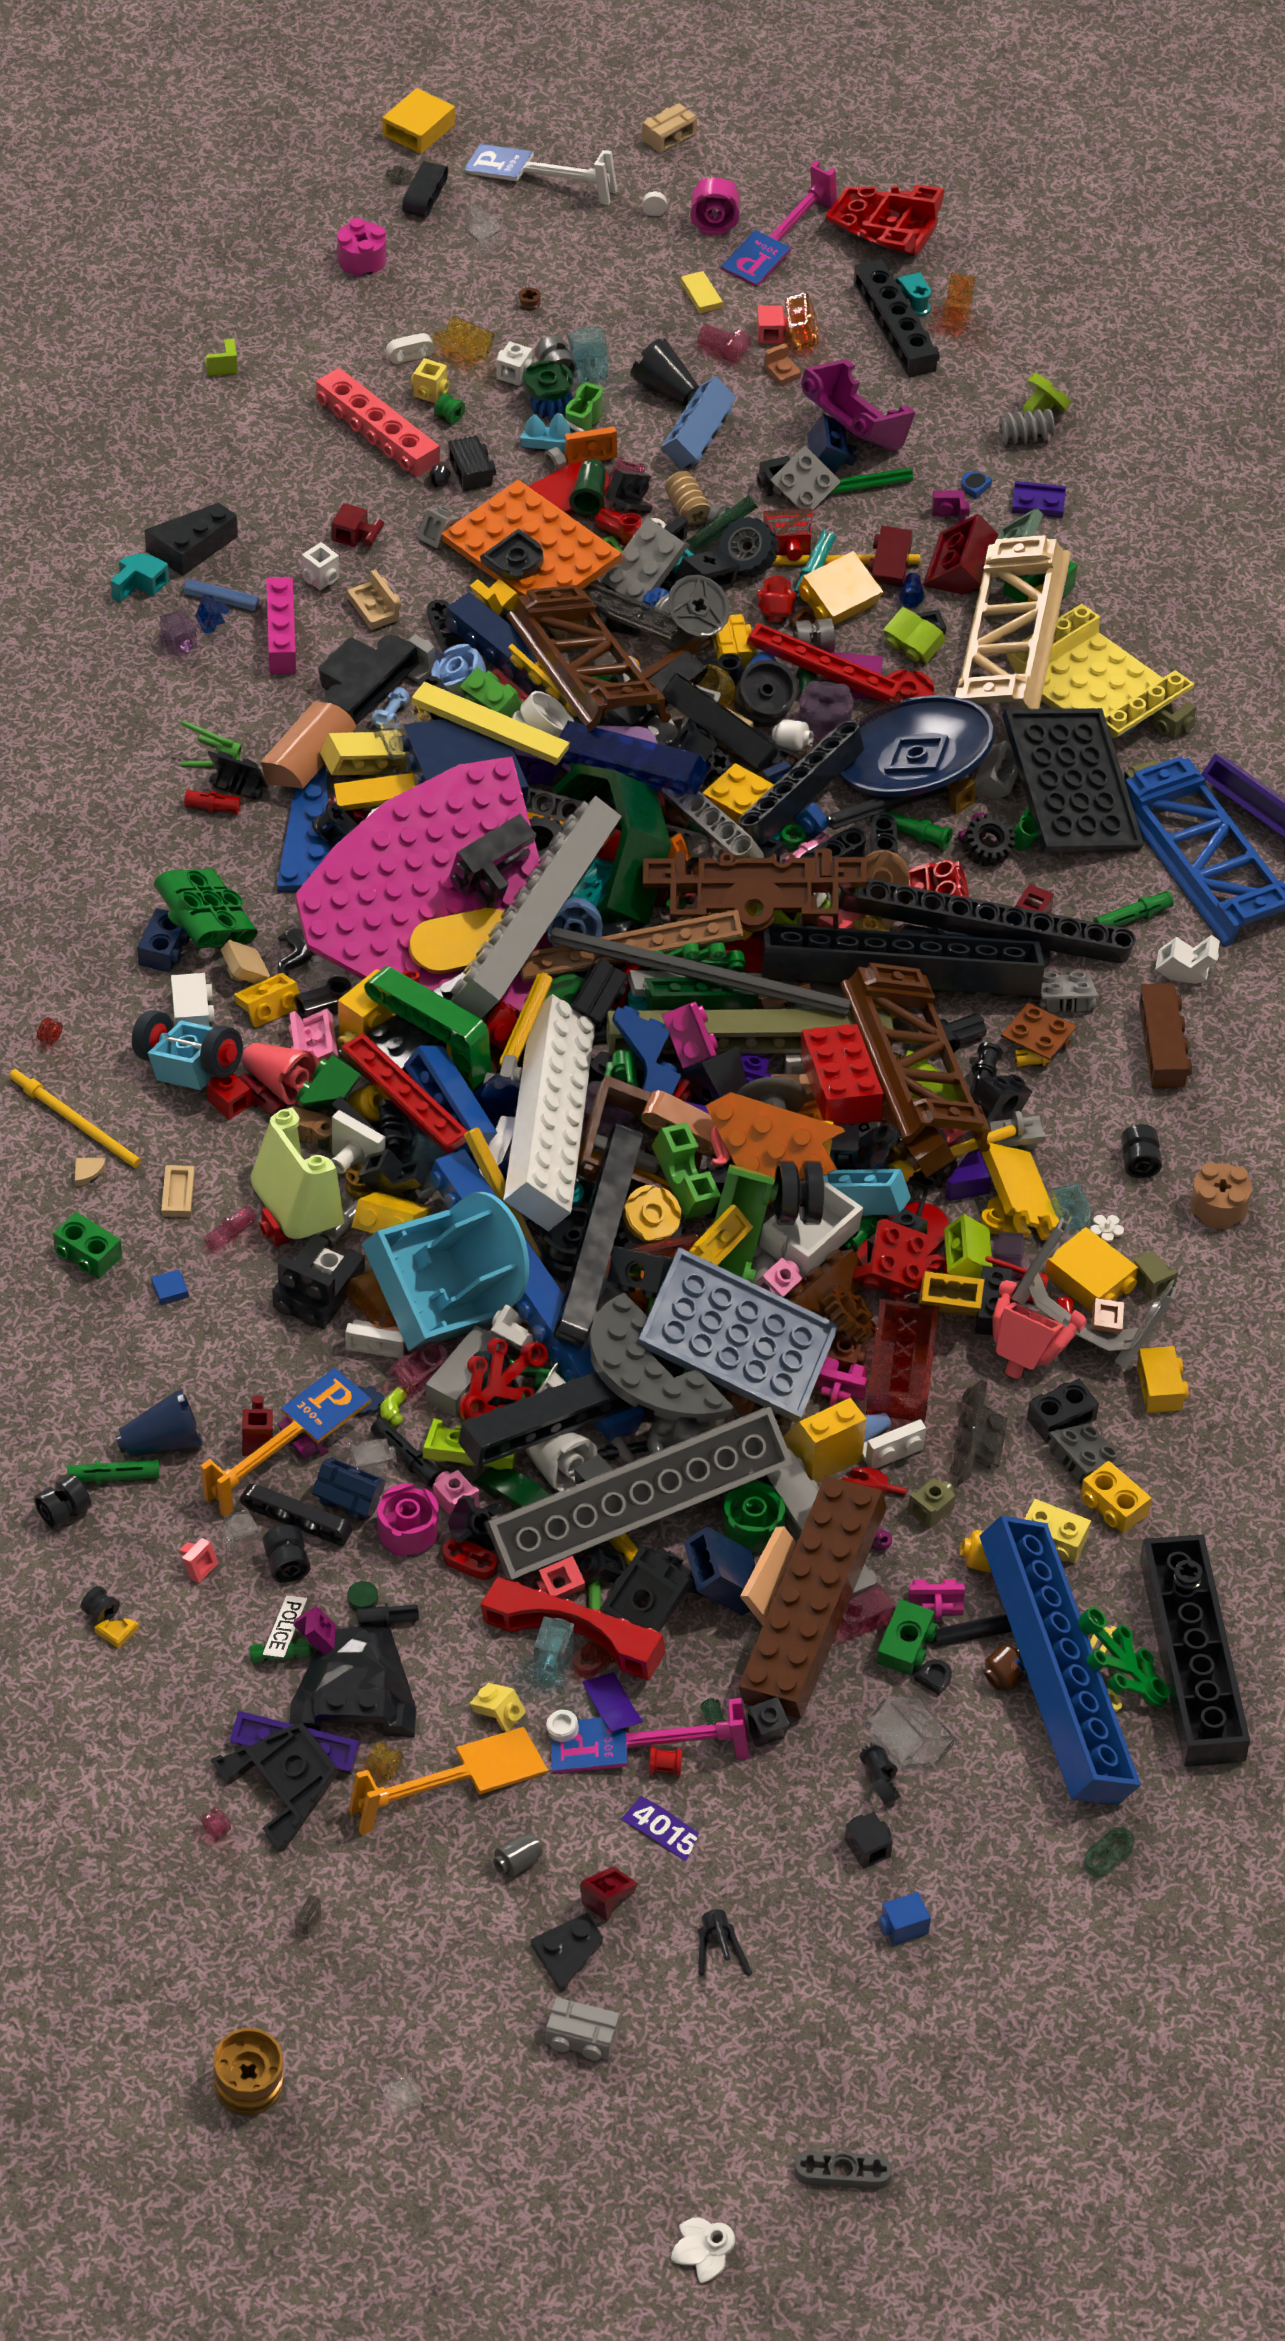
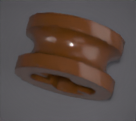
M532 287L520 290V308L527 311L539 308L541 304V293L539 290Z

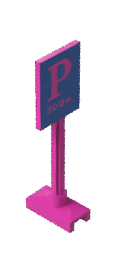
M815 160L810 166L811 188L807 196L771 235L767 236L754 230L725 261L721 269L758 287L790 253L791 247L779 242L815 202L831 208L837 200L836 170L831 168L826 172L820 169V162Z
M741 1698L729 1699L728 1721H719L714 1725L627 1733L626 1728L611 1732L601 1717L578 1720V1734L568 1742H557L551 1738L553 1773L627 1767V1749L629 1747L718 1738V1741L732 1739L737 1759H750L746 1738L748 1737V1729Z

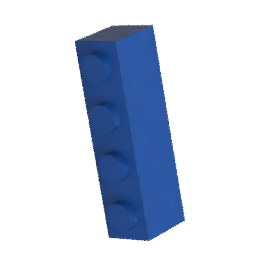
M418 1046L404 1063V1067L411 1078L467 1131L477 1127L480 1128L487 1144H489L497 1134V1131L443 1046ZM467 1142L456 1148L457 1152L464 1149L466 1152H471Z

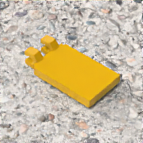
M989 1143L990 1149L981 1153L1006 1215L1013 1216V1224L1019 1235L1028 1237L1031 1234L1028 1226L1036 1228L1041 1240L1047 1241L1051 1235L1050 1231L1054 1230L1059 1222V1218L1053 1209L1031 1152Z

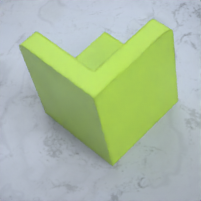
M224 339L225 353L208 354L205 357L207 376L238 373L234 339Z

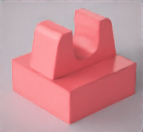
M203 1538L196 1544L187 1542L178 1551L179 1554L183 1555V1564L189 1578L197 1583H200L219 1564L211 1542Z

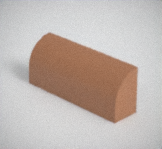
M314 701L261 760L260 763L267 784L304 788L325 764L320 750L328 734L352 733L357 728L351 716L337 705Z

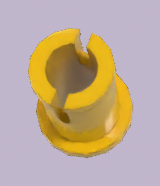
M1016 1049L1014 1052L1017 1068L1042 1064V1067H1044L1046 1063H1051V1059L1048 1060L1027 1049Z

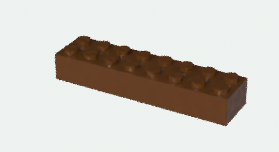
M824 1476L738 1687L744 1703L753 1706L778 1697L785 1715L799 1719L803 1718L887 1507L882 1490Z

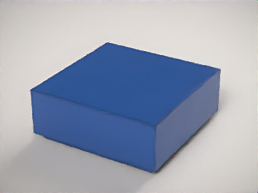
M179 1269L151 1277L152 1286L160 1305L189 1297L188 1289Z

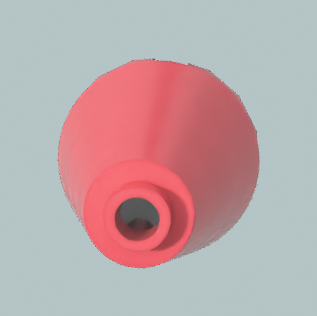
M252 1043L242 1054V1064L247 1071L283 1103L296 1106L298 1104L295 1100L297 1093L306 1081L309 1083L313 1082L314 1079L311 1076L320 1063L317 1056L309 1051L261 1043Z

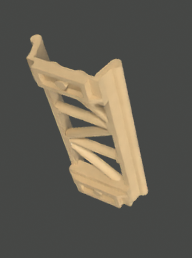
M1046 535L996 539L995 544L988 546L983 577L955 697L966 699L976 704L1018 701L1023 709H1039L1071 553L1063 550L1058 544L1057 539L1047 540ZM1046 573L1042 593L1017 576ZM1000 577L1034 601L988 605L993 578ZM1025 613L980 638L984 616ZM1036 620L1033 638L1029 639V641L992 644ZM1029 652L1025 674L1010 675L983 656ZM974 663L993 676L971 677Z

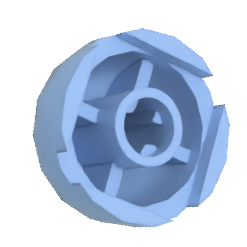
M460 644L443 652L445 657L440 662L438 660L435 661L431 674L438 677L451 693L465 697L460 688L461 684L477 667L485 673L486 667L482 656L476 649H473L468 644Z

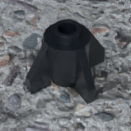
M470 1495L461 1496L448 1521L453 1540L455 1542H463L465 1539H469L487 1550H494V1545L490 1535L487 1534L488 1530L484 1522L491 1520V1517H494L503 1510V1505L501 1503H494L479 1508L475 1506Z

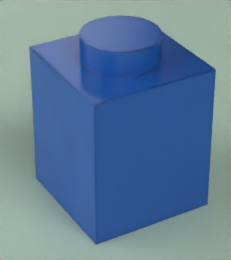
M919 1892L882 1904L881 1917H878V1924L884 1936L888 1935L893 1945L929 1934L931 1917Z

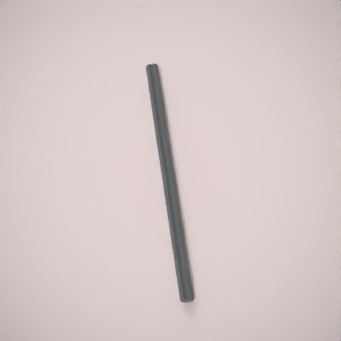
M554 927L550 934V942L552 944L844 1016L848 1015L851 1001L846 998Z

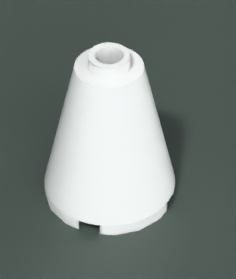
M568 1432L524 1449L548 1483L559 1491L576 1485L574 1467L598 1455L596 1445L589 1438L574 1432Z

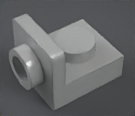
M444 506L426 509L416 538L435 548H442L444 542L442 541L441 533L448 529L451 524L458 522L459 518L452 514L453 511Z

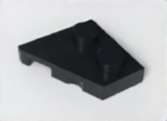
M587 1912L532 1938L530 1945L556 1987L562 1993L568 1988V1983L575 1974L580 1972L587 1964V1959L590 1955L594 1954L602 1945L603 1936Z

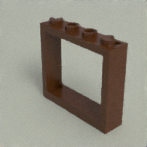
M607 1075L596 1090L578 1158L577 1175L592 1182H595L597 1179L601 1161L591 1158V1153L604 1104L608 1103L642 1116L651 1092ZM696 1151L694 1161L697 1172H699L703 1154ZM636 1174L632 1175L627 1193L631 1194L637 1188L645 1185H655L654 1187L670 1191L674 1196L670 1187Z

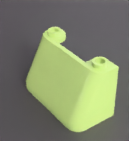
M293 1107L280 1110L271 1117L251 1173V1182L253 1189L266 1208H268L284 1234L292 1239H300L345 1223L337 1169L329 1158L322 1155H314L308 1159H303L297 1128L300 1121Z

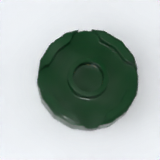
M551 360L538 361L526 368V372L522 377V384L529 396L538 400L553 401L565 397L571 391L573 375L571 370L562 363L557 365Z

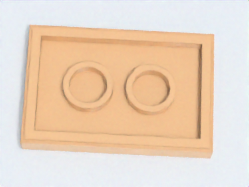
M784 1526L775 1528L740 1595L762 1626L797 1544Z

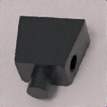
M738 1047L716 1054L717 1056L683 1068L701 1105L705 1106L730 1092L737 1094L740 1088L747 1084Z

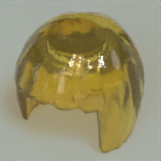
M711 664L705 665L710 672L701 680L699 686L721 693L718 702L724 707L728 706L734 698V681L722 668Z

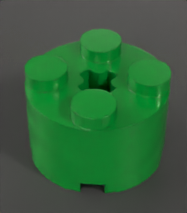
M748 1482L740 1485V1488L733 1492L731 1490L724 1502V1536L751 1550L752 1553L763 1552L775 1528L784 1526V1499L774 1492L773 1487L762 1482Z

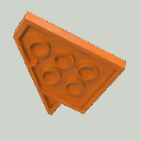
M732 1092L705 1105L736 1166L775 1177L778 1161H794L798 1172L804 1161H820L823 1176L837 1169L824 1143L843 1134L845 1130L842 1127Z

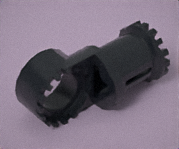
M874 1742V1745L870 1743V1747L866 1745V1749H862L861 1756L859 1757L861 1762L867 1764L871 1770L870 1776L873 1780L871 1782L873 1788L882 1802L888 1806L901 1797L899 1791H896V1786L894 1787V1783L891 1782V1779L895 1777L898 1771V1767L887 1757V1749L884 1743Z

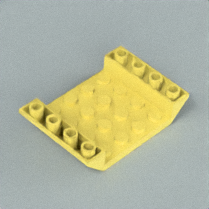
M1080 604L1057 620L1041 701L1051 709L1102 708L1111 738H1115L1194 688V683L1176 670L1164 678L1159 676L1099 633L1100 616L1085 605ZM1033 634L1024 639L1023 641H1029V639H1032ZM1029 652L1006 653L1015 673L1025 674Z

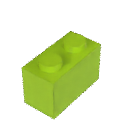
M963 1214L944 1228L947 1272L949 1274L980 1279L983 1266L993 1267L992 1263L985 1261L986 1256L992 1257L990 1230L988 1227Z

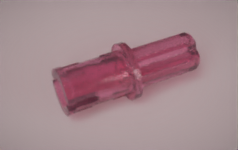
M244 1205L230 1218H223L221 1224L205 1236L204 1241L207 1247L216 1250L232 1237L237 1238L241 1230L256 1221L257 1216L250 1206Z

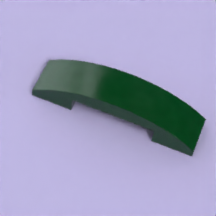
M490 1467L474 1481L477 1486L497 1500L501 1497L516 1509L550 1496L541 1486L514 1469L498 1470Z

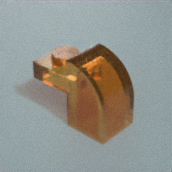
M951 272L941 325L967 328L972 309L976 276Z

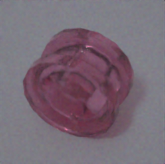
M214 1806L211 1808L210 1814L204 1813L201 1816L204 1828L214 1839H219L222 1836L221 1832L227 1833L231 1830L230 1822L218 1807Z

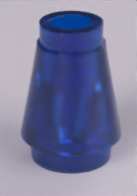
M911 572L905 577L899 592V600L905 607L916 608L924 601L925 594L920 575Z

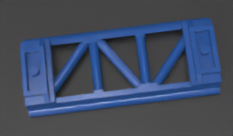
M1180 756L1136 771L1134 772V777L1125 780L1142 837L1224 947L1233 943L1241 926L1285 911L1284 882L1282 880L1278 881L1205 785V778L1189 758L1183 759ZM1198 792L1210 809L1173 802V800ZM1150 808L1208 819L1210 821L1173 834L1171 832L1167 833ZM1216 830L1193 865H1191L1176 844ZM1229 833L1244 855L1204 868ZM1252 863L1268 885L1262 888H1254L1209 878ZM1211 890L1238 896L1219 902Z

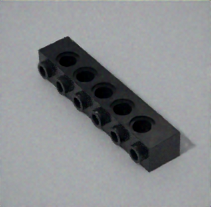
M883 259L856 264L853 283L908 378L935 372L937 361L940 360L939 350L936 346H933L928 331L923 329L920 318L913 312L909 299L904 297L901 285L894 280L892 270L887 268Z

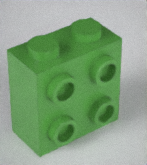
M478 667L460 686L465 699L512 718L516 711H520L521 704L523 703L517 698L519 693L511 685H502L499 683L500 680L490 671L485 673Z

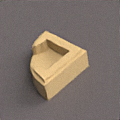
M76 1158L75 1187L87 1185L91 1180L101 1175L106 1166L105 1158Z

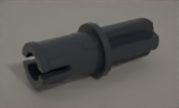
M384 1603L385 1606L357 1608L358 1627L386 1625L387 1628H390V1623L419 1620V1608L415 1604L388 1607V1603Z

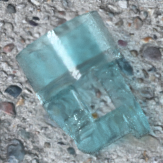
M585 327L572 332L568 336L570 353L577 364L580 382L589 383L590 380H605L608 377L607 369L609 362L605 331L600 327ZM594 361L595 368H591L590 362Z

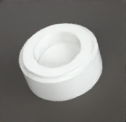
M650 192L644 196L643 210L647 215L661 216L666 212L667 199L662 193Z
M558 1710L547 1719L548 1734L554 1741L568 1742L578 1734V1720L571 1711Z

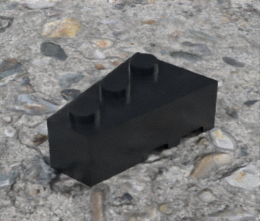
M220 503L145 529L146 552L168 563V567L182 576L238 537L237 515Z

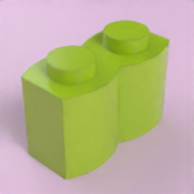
M902 607L883 629L886 643L895 650L900 648L906 651L907 657L916 663L921 661L927 664L946 641L943 632L938 627L905 607Z

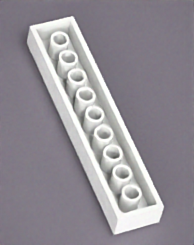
M553 994L543 1002L526 1041L503 1200L547 1231H550L571 1214L595 1031V1024L588 1017L581 1015L571 1008L566 1001L560 1000Z

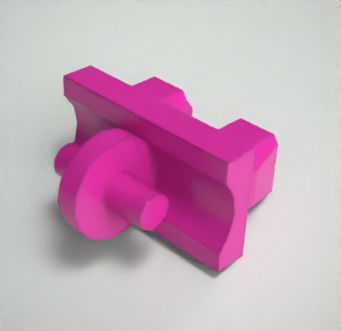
M826 1357L814 1388L821 1389V1395L831 1397L830 1406L838 1404L839 1400L844 1401L851 1397L864 1400L867 1388L866 1367L853 1364L850 1367L849 1373L838 1371L839 1361Z
M945 1579L941 1584H929L925 1580H913L912 1585H909L908 1602L935 1611L934 1621H941L942 1615H963L965 1586L964 1584H958L956 1579Z

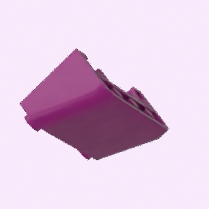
M848 359L805 368L801 388L806 397L857 437L888 452L899 450L904 446L916 413L908 405L900 407L898 411L895 409L890 410L886 416L857 394L860 382L853 379L851 370H854L855 364Z

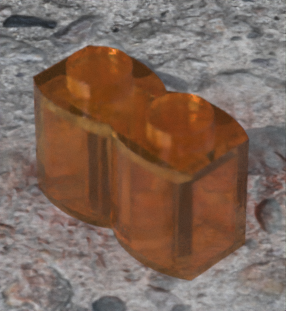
M373 1269L349 1279L346 1293L348 1298L356 1308L365 1313L375 1328L387 1329L397 1324Z

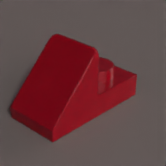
M612 1866L582 1880L580 1884L582 1904L607 1922L618 1901L633 1895L638 1883Z

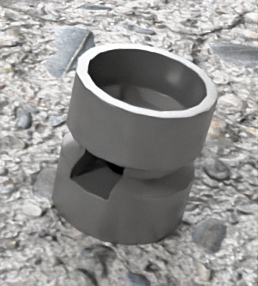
M549 336L537 344L535 356L538 361L551 360L557 365L562 363L571 370L574 376L577 364L561 337Z
M831 618L817 619L814 624H811L809 620L793 622L794 638L829 653L835 651V631ZM810 633H813L814 642L810 641Z

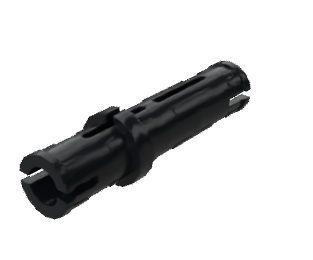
M385 1418L377 1419L371 1426V1432L405 1463V1468L409 1472H415L429 1487H433L436 1478L442 1472L426 1458H423V1451L413 1447Z

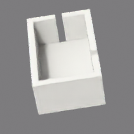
M824 1180V1206L820 1225H804L800 1220L799 1213L794 1225H778L774 1215L763 1224L759 1247L778 1261L782 1257L786 1261H793L799 1267V1275L805 1279V1275L811 1269L821 1265L828 1254L841 1247L859 1230L863 1207Z

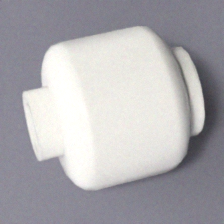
M784 719L774 727L772 732V740L777 745L786 747L794 752L813 743L814 739L813 732L809 730L808 724L802 720Z

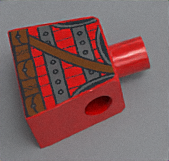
M812 509L763 512V522L775 533V537L778 539L779 552L777 555H787L790 561H797L802 555L810 554Z

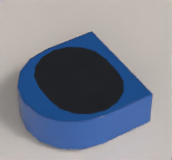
M974 471L964 474L961 482L962 490L975 499L992 485L991 478Z

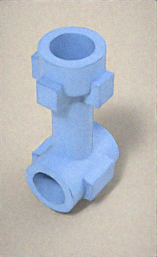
M397 687L393 693H389L388 701L390 702L385 710H375L373 712L371 722L376 728L384 730H394L396 728L398 716L395 713L398 708L407 705L409 702V693L402 687Z

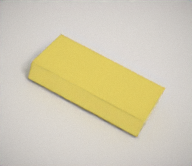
M704 271L681 276L680 283L699 314L722 309L723 301Z

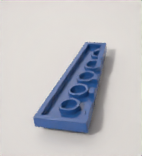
M323 765L304 788H295L277 880V892H297L330 852V846L315 833L312 827L313 819L325 813L328 803L326 765Z

